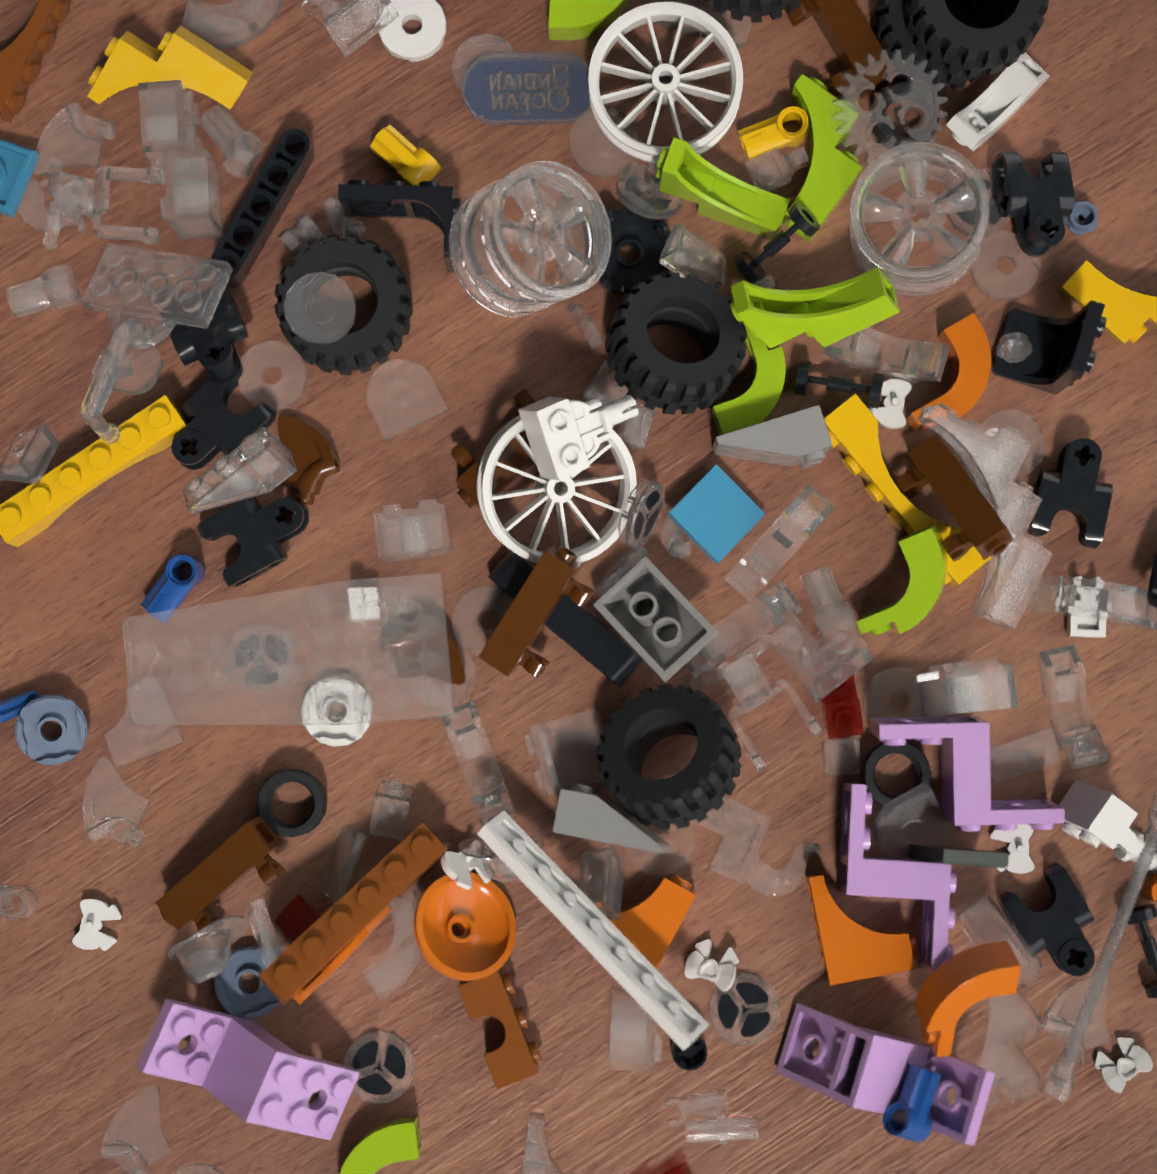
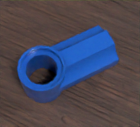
M177 555L172 557L166 565V571L141 603V606L154 617L164 623H168L193 587L203 580L205 576L203 563L194 556ZM187 561L192 566V575L188 580L184 581L180 578L178 570L180 565Z
M910 1063L897 1102L890 1104L884 1112L883 1125L886 1132L916 1143L923 1142L928 1138L932 1129L929 1110L941 1078L940 1074Z

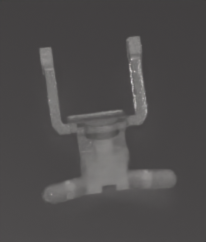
M57 157L49 159V195L54 197V202L48 203V215L43 244L47 249L52 250L57 247L62 215L69 216V219L76 220L81 214L87 215L93 222L94 233L100 238L138 240L149 244L159 243V229L102 225L101 223L102 215L109 208L110 180L158 184L162 182V169L156 167L140 169L102 166L96 170L94 180L63 173L61 160Z
M765 634L746 649L736 654V660L731 663L727 661L693 678L689 684L692 690L696 691L725 679L728 689L738 701V704L729 710L728 721L748 752V757L757 771L762 770L766 765L736 719L740 714L748 713L784 690L811 734L816 737L822 733L818 722L810 715L790 682L779 679L770 684L757 663L756 658L775 645L776 639L772 634Z

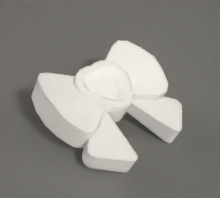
M901 379L883 381L881 396L886 397L883 401L884 407H878V409L868 408L879 424L885 428L900 429L906 425L903 408L905 397L912 389L911 384Z
M1017 824V830L1012 831L994 829L990 834L991 839L1009 843L1007 846V850L1010 852L1008 867L997 868L1000 872L1007 869L1013 873L1023 874L1034 870V863L1029 857L1028 841L1033 833L1030 825Z
M474 842L469 849L459 853L446 851L441 857L442 869L451 879H456V885L466 890L473 886L469 874L473 869L477 871L485 884L493 876L494 868L489 866V856L484 847L478 842Z
M97 898L84 899L80 902L83 914L80 931L73 937L72 942L75 946L84 950H93L101 947L103 951H106L117 942V939L99 931L103 927L102 921L120 920L122 915L115 904L108 906L106 902Z
M707 939L695 945L697 951L692 952L685 963L686 977L688 979L703 978L714 982L723 992L728 991L736 977V967L734 965L739 963V958L734 949L729 947L718 964L714 959H710L712 941Z
M1117 1038V1043L1124 1058H1119L1117 1065L1101 1051L1097 1053L1095 1068L1102 1070L1101 1075L1105 1084L1116 1093L1123 1091L1126 1081H1129L1138 1073L1149 1072L1153 1068L1149 1054L1143 1048L1134 1045L1132 1038Z

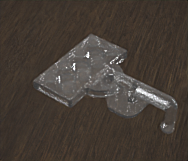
M107 243L81 299V303L86 309L108 312L109 329L113 333L109 345L101 351L92 370L93 380L82 402L80 413L83 420L101 437L104 443L113 444L120 437L119 427L116 424L108 423L101 415L111 391L139 395L146 393L155 385L164 365L156 344L169 336L176 324L208 328L233 271L228 261Z

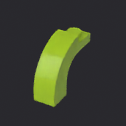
M550 0L549 40H577L595 35L610 26L621 15L629 0Z
M744 322L743 324L747 332L745 343L754 368L753 383L741 396L712 407L711 414L719 436L763 423L775 407L784 385L785 358L782 346L768 350V346L760 338L756 339Z
M936 524L905 536L899 541L910 570L908 589L905 595L898 601L860 616L856 624L861 635L871 631L873 636L882 634L893 628L892 622H895L899 634H902L921 622L934 607L943 591L947 576V554L941 545L943 540Z
M418 1116L394 1119L369 1131L354 1146L340 1174H375L387 1164L419 1159L422 1150Z

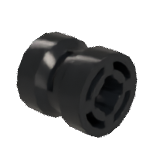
M701 1035L684 1051L673 1039L671 1040L670 1050L672 1058L681 1069L687 1071L696 1070L705 1063L708 1051Z

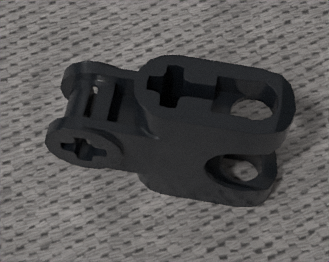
M1000 152L991 166L998 213L1003 218H1015L1017 242L1025 254L1031 257L1042 256L1051 246H1055L1063 240L1065 235L1063 217L1070 216L1075 206V193L1068 156L1064 152L1049 153L1039 164V178L1028 174L1024 169L1020 154L1017 152Z
M223 283L210 289L212 300L210 307L199 316L187 317L179 311L177 305L161 313L176 352L184 366L199 360L206 369L213 384L225 387L237 382L242 376L243 365L234 344L248 338L249 333L232 294L226 284Z
M209 378L185 402L181 409V413L190 422L172 440V454L182 466L190 470L204 468L220 452L230 461H233L240 457L275 422L277 411L270 405L261 403L245 414H234L228 410L227 402L232 391L238 386L239 380L232 385L222 387L213 384ZM190 444L198 450L194 456L186 450Z
M1080 438L1067 444L1061 449L1056 472L1040 470L1027 522V532L1029 535L1036 537L1045 535L1051 528L1054 516L1060 510H1066L1072 513L1079 522L1078 540L1080 544L1092 549H1096L1100 545L1106 528L1113 486L1109 483L1097 481L1102 451L1095 441L1088 438ZM1081 451V456L1086 458V462L1079 464V459L1074 457V453Z
M253 495L232 504L200 522L197 530L202 538L210 541H215L227 535H234L239 540L241 546L240 556L236 562L223 571V579L227 587H239L288 559L282 543L306 530L309 524V514L302 504L291 498L278 499L262 508L257 497ZM286 510L296 513L292 516V524L282 521L286 518Z
M1055 862L1045 869L1044 877L1050 887V899L1041 909H1028L1018 895L1012 892L1005 891L998 895L999 906L1031 957L1046 949L1054 964L1060 970L1072 976L1085 975L1092 969L1095 963V954L1081 928L1092 923L1094 917L1064 867ZM1070 949L1080 951V954L1076 957L1077 964L1066 961L1070 957Z

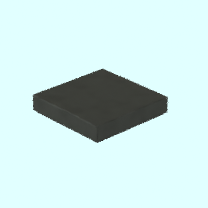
M909 844L908 857L910 859L941 864L1006 868L1009 862V854L914 844Z

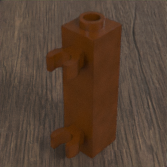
M801 0L800 6L787 14L793 27L813 16L842 65L844 71L831 77V83L828 84L834 97L854 86L860 98L863 99L892 83L896 70L855 0Z
M525 389L521 390L514 397V402L520 408L536 402ZM524 429V430H523L522 432H520L519 434H520V436L523 438V440L527 443V445L530 447V444H529V441H528V438H527V435H526V432H525V429ZM515 437L504 448L498 459V462L526 472L535 464ZM459 445L450 453L452 458L465 471L456 480L461 488L456 493L469 508L475 504L479 508L476 482L481 458L476 462L462 445ZM496 465L492 479V494L503 492L521 475Z
M937 433L907 453L917 468L904 473L896 482L908 499L916 496L925 485L929 484L962 529L958 534H953L941 542V545L953 562L962 558L973 546L983 560L990 556L999 555L1008 547V544L1014 540L1011 533Z
M551 546L545 550L478 656L480 659L507 677L519 665L536 678L543 674L550 662L529 649L564 594L578 605L584 607L595 593L591 588L574 579L583 566L576 561V554L563 546L558 548Z
M260 815L248 821L155 902L160 908L161 916L177 930L194 921L197 930L206 940L215 935L225 925L208 907L254 867L267 886L276 882L286 873L281 864L269 855L282 844L281 840Z

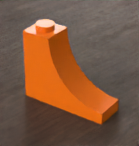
M822 874L805 875L825 979L829 985L915 970L914 960L919 959L915 938H909V933L903 930L879 931L855 923L836 905L827 889Z
M673 874L671 879L663 876L657 886L638 903L619 911L603 914L657 969L696 894L690 891L692 883L675 874Z

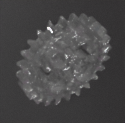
M882 49L879 52V60L877 61L868 53L866 54L867 65L863 67L855 61L853 65L857 73L853 76L844 72L842 75L848 81L847 86H836L835 88L843 94L842 99L832 100V104L841 107V112L832 115V119L843 122L835 132L837 134H848L842 143L845 147L856 144L852 153L854 156L857 157L866 151L865 162L868 164L873 161L875 156H878L879 166L884 167L887 159L891 158L893 165L897 167L900 163V156L903 155L911 163L913 162L912 151L916 149L921 154H926L923 143L928 141L935 144L936 140L931 135V132L933 130L943 131L944 129L936 121L937 118L948 115L947 112L939 109V105L947 102L948 98L937 95V92L945 85L942 82H932L938 73L936 70L924 72L928 62L925 59L920 60L914 65V53L909 52L905 59L902 60L901 50L895 49L892 58L889 59L886 50ZM884 65H886L883 75L884 80L891 82L899 74H904L908 80L906 90L900 94L893 93L889 87L884 88L888 100L897 103L893 113L898 124H905L904 116L910 108L916 107L921 113L918 124L912 127H904V131L910 137L915 138V141L901 140L894 151L893 147L896 138L891 134H888L884 140L879 142L874 141L871 137L872 128L877 123L883 122L891 130L895 129L890 115L881 111L886 108L882 94L878 91L874 93L875 102L870 108L861 109L858 105V96L862 91L875 89V85L864 78L863 75L877 76L883 70Z

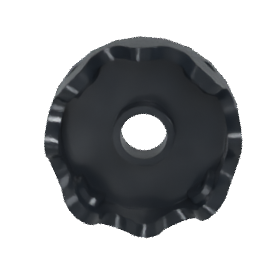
M640 207L616 211L615 209L606 211L601 215L589 234L586 245L587 264L592 277L603 289L620 297L630 293L632 287L638 282L644 281L646 283L650 276L661 274L662 278H665L670 271L674 256L671 232L667 223L663 219L645 212ZM625 246H634L638 249L640 256L635 262H625L619 254L621 249Z

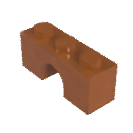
M501 969L485 978L460 982L458 990L470 1021L482 1016H493L499 1019L505 1028L506 1035L504 1040L499 1045L487 1049L484 1053L497 1090L537 1074L539 1069L537 1063L542 1061L541 1054L535 1041L528 1042L524 1029L528 1028L529 1024L522 1007L515 1008L511 995L515 994L516 991L509 973L502 975Z

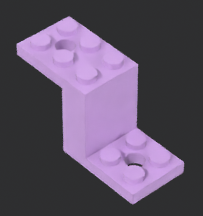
M977 716L869 718V732L877 737L879 741L884 742V745H906V739H915L923 745L940 744L942 816L951 822L952 825L958 826L959 831H980L981 825H995V830L1012 831L1017 830V824H1031V829L1050 830L1054 829L1053 823H1065V809L1049 799L991 800L990 722Z
M843 783L838 891L846 895L922 899L920 968L932 974L941 964L953 957V946L948 944V930H953L955 924L954 908H949L950 893H955L956 872L951 871V864L906 858L863 856V851H869L870 829H865V814H871L872 793L866 792L867 785Z
M166 998L136 1065L143 1073L202 1086L245 1122L330 1141L360 1074L349 1066L298 1054L252 1020ZM191 1035L189 1044L184 1049L178 1050L180 1040ZM319 1091L317 1100L312 1104H308L310 1096Z
M796 1003L776 1069V1073L852 1108L884 1114L890 1104L897 1102L910 1063L941 1075L929 1110L932 1129L968 1145L975 1144L995 1077L994 1072L953 1055L936 1058L931 1046L914 1039L859 1027L800 1003ZM818 1041L819 1053L814 1057L813 1046ZM954 1087L956 1090V1100L950 1106L948 1093Z

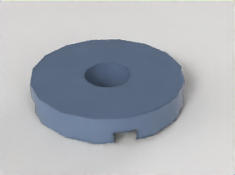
M44 694L31 699L21 709L15 723V738L20 750L26 756L28 755L31 759L43 765H59L71 760L82 749L88 736V721L83 709L73 699L61 694ZM50 720L58 722L62 727V733L56 738L46 737L41 731L43 723Z
M249 946L238 948L224 957L217 968L214 978L215 995L223 1009L230 1014L248 1020L263 1017L274 1010L280 1001L260 980L258 990L250 993L242 988L241 978L245 973H253L259 978V974L277 956L265 948Z

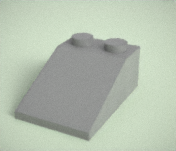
M817 405L718 436L714 441L712 450L714 455L789 467L800 464L801 469H806L822 463L821 460L826 458L825 455L833 445L820 406Z
M646 556L593 604L600 615L665 683L719 634Z
M572 783L571 790H560L553 832L655 853L671 852L672 845L649 827L639 823L635 817H630L613 799L608 796L599 795L600 788Z

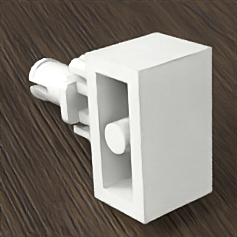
M627 395L620 400L602 406L601 402L596 398L587 402L568 400V398L547 397L519 409L518 411L540 477L560 481L589 468L588 459L595 454L600 443L612 437L611 433L607 431L612 430L613 425L638 416V408L631 409L632 406L636 405L634 398L631 395Z
M1075 780L1059 806L1065 809V823L1060 828L1077 840L1081 838L1095 848L1099 844L1113 850L1115 848L1113 854L1116 858L1122 861L1131 860L1152 875L1156 874L1157 853L1145 844L1144 835L1141 832L1132 828L1129 829L1138 813L1112 793Z

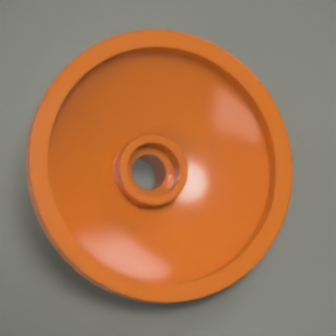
M471 872L469 874L473 886L469 890L457 886L455 883L456 879H451L448 875L434 881L422 893L414 913V934L422 955L439 973L459 981L479 980L495 973L508 960L516 940V919L508 898L491 880L485 884L479 874ZM453 925L458 927L460 931L459 936L453 934Z

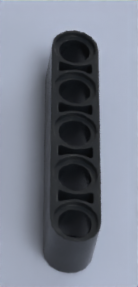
M289 129L281 135L211 256L209 262L210 270L220 284L225 283L228 288H234L243 283L312 164L315 156L314 148L304 131ZM296 143L305 145L302 153L298 155L289 154V149L292 145ZM276 174H288L287 180L283 184H272V179ZM263 202L271 204L270 210L266 214H255V208L258 204ZM245 232L253 233V239L250 243L246 245H239L237 243L241 234ZM225 263H236L233 273L229 275L220 274L221 267Z
M510 550L490 573L488 578L515 599L534 568ZM565 594L545 624L547 628L620 688L643 662L635 652Z

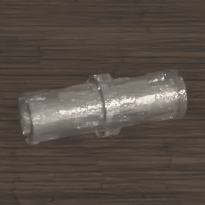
M718 1115L717 1119L685 1120L686 1131H700L686 1133V1143L719 1141V1145H726L727 1141L759 1140L758 1129H744L759 1127L758 1118L753 1116L725 1119V1115Z

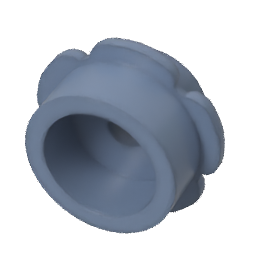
M1076 201L1072 214L1064 217V222L1069 225V230L1076 235H1082L1084 232L1090 233L1098 224L1097 209L1090 202ZM1079 215L1084 217L1083 221L1078 220Z

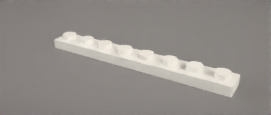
M502 811L481 828L477 835L656 1021L683 1051L686 1050L709 1026L703 1017L505 811Z

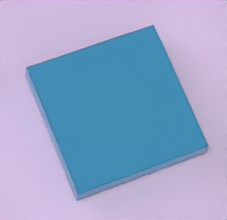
M0 139V214L14 218L40 154L34 150Z
M716 464L666 515L715 564H718L762 519L765 513Z

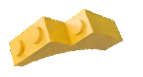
M182 25L174 34L167 31L157 49L127 30L120 39L114 36L107 46L104 54L109 58L104 67L98 65L92 73L88 83L93 87L87 97L101 104L108 97L129 87L153 83L171 84L205 94L231 110L254 72Z
M1087 260L1060 288L1081 309L1091 300L1105 304L1102 316L1106 317L1107 321L1104 330L1120 345L1125 344L1128 340L1134 344L1147 331L1148 328L1144 325L1146 321L1157 329V297L1134 292L1118 285L1098 271Z

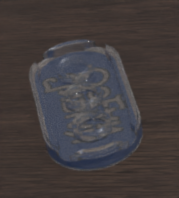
M571 52L485 54L469 66L462 78V101L474 118L489 125L574 123L583 119L592 110L589 99V64L582 57Z

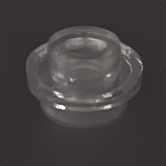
M1023 333L1003 335L999 339L1000 344L996 347L997 355L1009 363L1021 362L1033 351L1032 343L1028 341V336Z

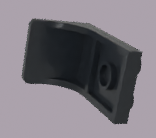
M361 179L349 180L348 184H339L338 199L346 217L416 218L429 221L436 225L444 234V260L448 272H455L456 263H462V242H460V233H457V229H463V208H461V198H455L453 186H440V183L434 181L419 182V186L405 185L404 182L398 180H387L383 182V185H369L368 181Z
M1091 300L1073 317L1065 319L1044 317L1020 309L1011 310L1008 314L992 365V373L995 376L1055 395L1059 394L1066 387L1072 386L1074 381L1080 380L1085 372L1089 373L1092 369L1096 357V352L1092 351L1095 337H1101L1107 318L1102 316L1105 304Z

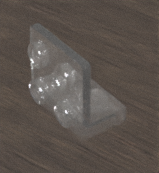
M306 0L301 4L303 10L323 26L339 52L345 58L400 16L391 0Z

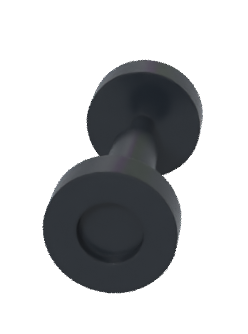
M796 202L788 210L794 224L785 232L781 230L764 245V251L758 257L754 258L746 251H742L735 257L734 262L737 268L751 283L758 285L766 278L765 271L760 263L768 256L773 257L791 241L790 236L798 229L810 237L820 229L816 218L801 203Z
M800 360L794 394L805 396L808 382L826 385V389L851 393V390L870 393L868 407L878 409L885 374L874 372L872 384L868 386L852 383L853 379L828 375V378L811 376V361Z
M1146 904L1125 910L1120 913L1123 925L1139 924L1143 936L1140 942L1147 963L1153 966L1157 979V943L1154 936L1150 937L1145 922L1157 917L1156 905ZM1157 980L1144 985L1147 998H1157Z

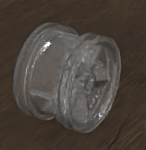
M928 142L903 144L884 152L873 160L859 177L850 205V245L853 256L862 272L866 273L879 267L893 283L895 293L907 297L933 295L950 288L961 280L970 270L979 254L989 220V197L981 175L969 160L955 150ZM927 179L935 180L949 187L939 196L932 191L925 190ZM900 180L906 191L896 202L878 194L888 185ZM919 211L925 213L924 219L920 218L918 222L912 220L913 215H917ZM968 212L971 233L966 242L943 228L946 214ZM892 221L897 234L880 252L870 240L864 223ZM929 240L940 262L928 266H909L908 262L914 242Z
M551 161L527 163L506 174L498 181L490 183L469 195L455 212L449 233L451 262L464 289L477 303L487 310L507 317L532 315L552 306L556 302L567 300L591 288L606 269L612 245L609 218L597 192L580 174L567 166ZM507 197L513 198L525 213L521 217L520 223L502 217ZM518 244L519 249L527 255L520 267L512 258L507 248L508 245ZM555 259L557 262L555 274L551 284L547 285L545 284V261Z

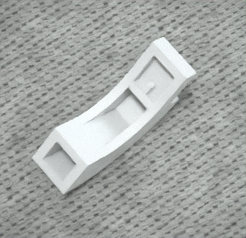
M1025 52L1019 56L1015 63L1007 67L974 102L955 114L946 126L952 131L953 138L959 144L968 146L972 151H975L1004 125L1050 76Z

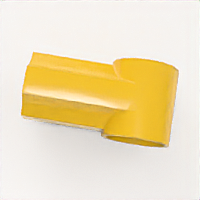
M791 106L783 109L777 116L738 130L741 146L748 161L785 146L794 147L801 144L807 135L808 116L801 108ZM788 121H796L800 124L801 129L790 133L783 128V125Z
M391 125L382 128L370 145L371 150L396 171V175L405 185L419 186V182L431 181L442 170L439 163L421 147L417 149Z

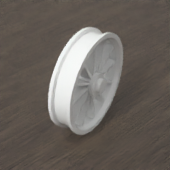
M655 2L636 7L620 16L605 30L593 51L588 74L591 108L600 129L616 147L634 158L658 163L664 146H654L651 143L662 105H669L677 138L683 140L674 107V102L678 101L708 131L701 137L688 142L695 152L701 155L722 139L736 117L743 89V67L738 49L727 30L712 16L696 7L678 2ZM652 22H679L669 63L663 64ZM647 24L658 65L656 68L624 37L626 33ZM684 24L690 25L706 34L707 37L677 67L673 66ZM618 41L650 74L604 63L609 51ZM712 42L718 46L725 57V63L680 75ZM601 71L647 83L602 96L599 90ZM729 71L731 95L685 83ZM649 93L618 126L612 121L604 107V104ZM681 93L728 105L719 121L713 125ZM654 101L657 103L647 144L624 133L623 130Z
M520 415L505 424L491 439L478 467L476 482L477 499L481 514L488 528L503 545L514 553L531 562L538 563L544 552L536 549L554 503L556 505L561 546L569 549L563 503L566 502L593 537V539L582 546L571 549L577 556L576 561L582 563L598 556L608 549L622 534L635 506L637 494L636 472L626 445L612 429L607 431L611 433V439L606 440L600 445L595 454L588 459L589 464H591L610 448L615 457L619 473L572 480L580 473L578 472L560 481L542 478L540 474L536 477L498 462L504 448L515 437L536 464L532 450L519 434L524 430ZM495 466H500L536 480V487L492 494V479ZM620 479V491L616 507L575 492L576 486ZM538 493L539 496L507 523L501 524L495 511L493 500ZM573 495L614 511L609 522L599 534L596 533L570 500ZM546 501L529 547L520 544L508 531Z

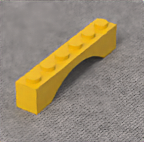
M856 394L824 418L833 445L831 449L837 447L845 457L842 459V462L848 471L854 476L859 474L867 484L864 488L868 495L876 503L881 501L890 511L887 517L898 530L904 528L910 535L936 524L942 540L962 531L961 528L952 527L931 518L916 508L900 492L890 477L882 458L878 439V420ZM973 546L962 558L953 562L946 552L947 576L945 585L949 583L952 588L959 585L992 557L990 556L983 560Z
M164 395L0 505V535L4 541L12 546L20 547L47 529L64 511L94 488L128 467L171 446L176 434L188 424L176 404Z

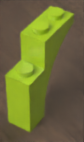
M802 74L793 86L791 98L808 116L807 132L810 159L806 181L791 207L796 202L804 205L816 218L821 229L858 179L863 168L859 165L858 159L853 154L845 150L840 152L837 149L855 125L859 114L855 112V107L848 100L842 97L837 99L827 92L826 86L821 81L813 77L809 79ZM787 211L782 223L790 228L794 222ZM800 229L795 233L810 243L818 231L811 237Z
M674 137L670 148L663 147L657 163L658 170L656 173V178L661 179L659 191L699 204L697 214L769 239H772L779 233L790 199L757 188L720 170L695 152L687 141Z
M879 267L852 279L814 289H770L753 285L744 280L731 286L733 302H731L730 306L734 317L739 322L743 321L749 327L752 335L756 339L760 338L770 349L805 332L809 338L814 337L823 347H827L900 313L894 285Z

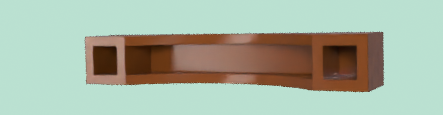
M38 0L34 14L24 30L8 47L0 52V119L11 123L14 115H18L21 112L29 84H33L36 81L40 71L39 64L44 54L48 53L54 44V33L59 23L64 22L69 13L70 0Z
M421 823L259 974V980L284 1006L376 916L426 873L442 857L447 848Z

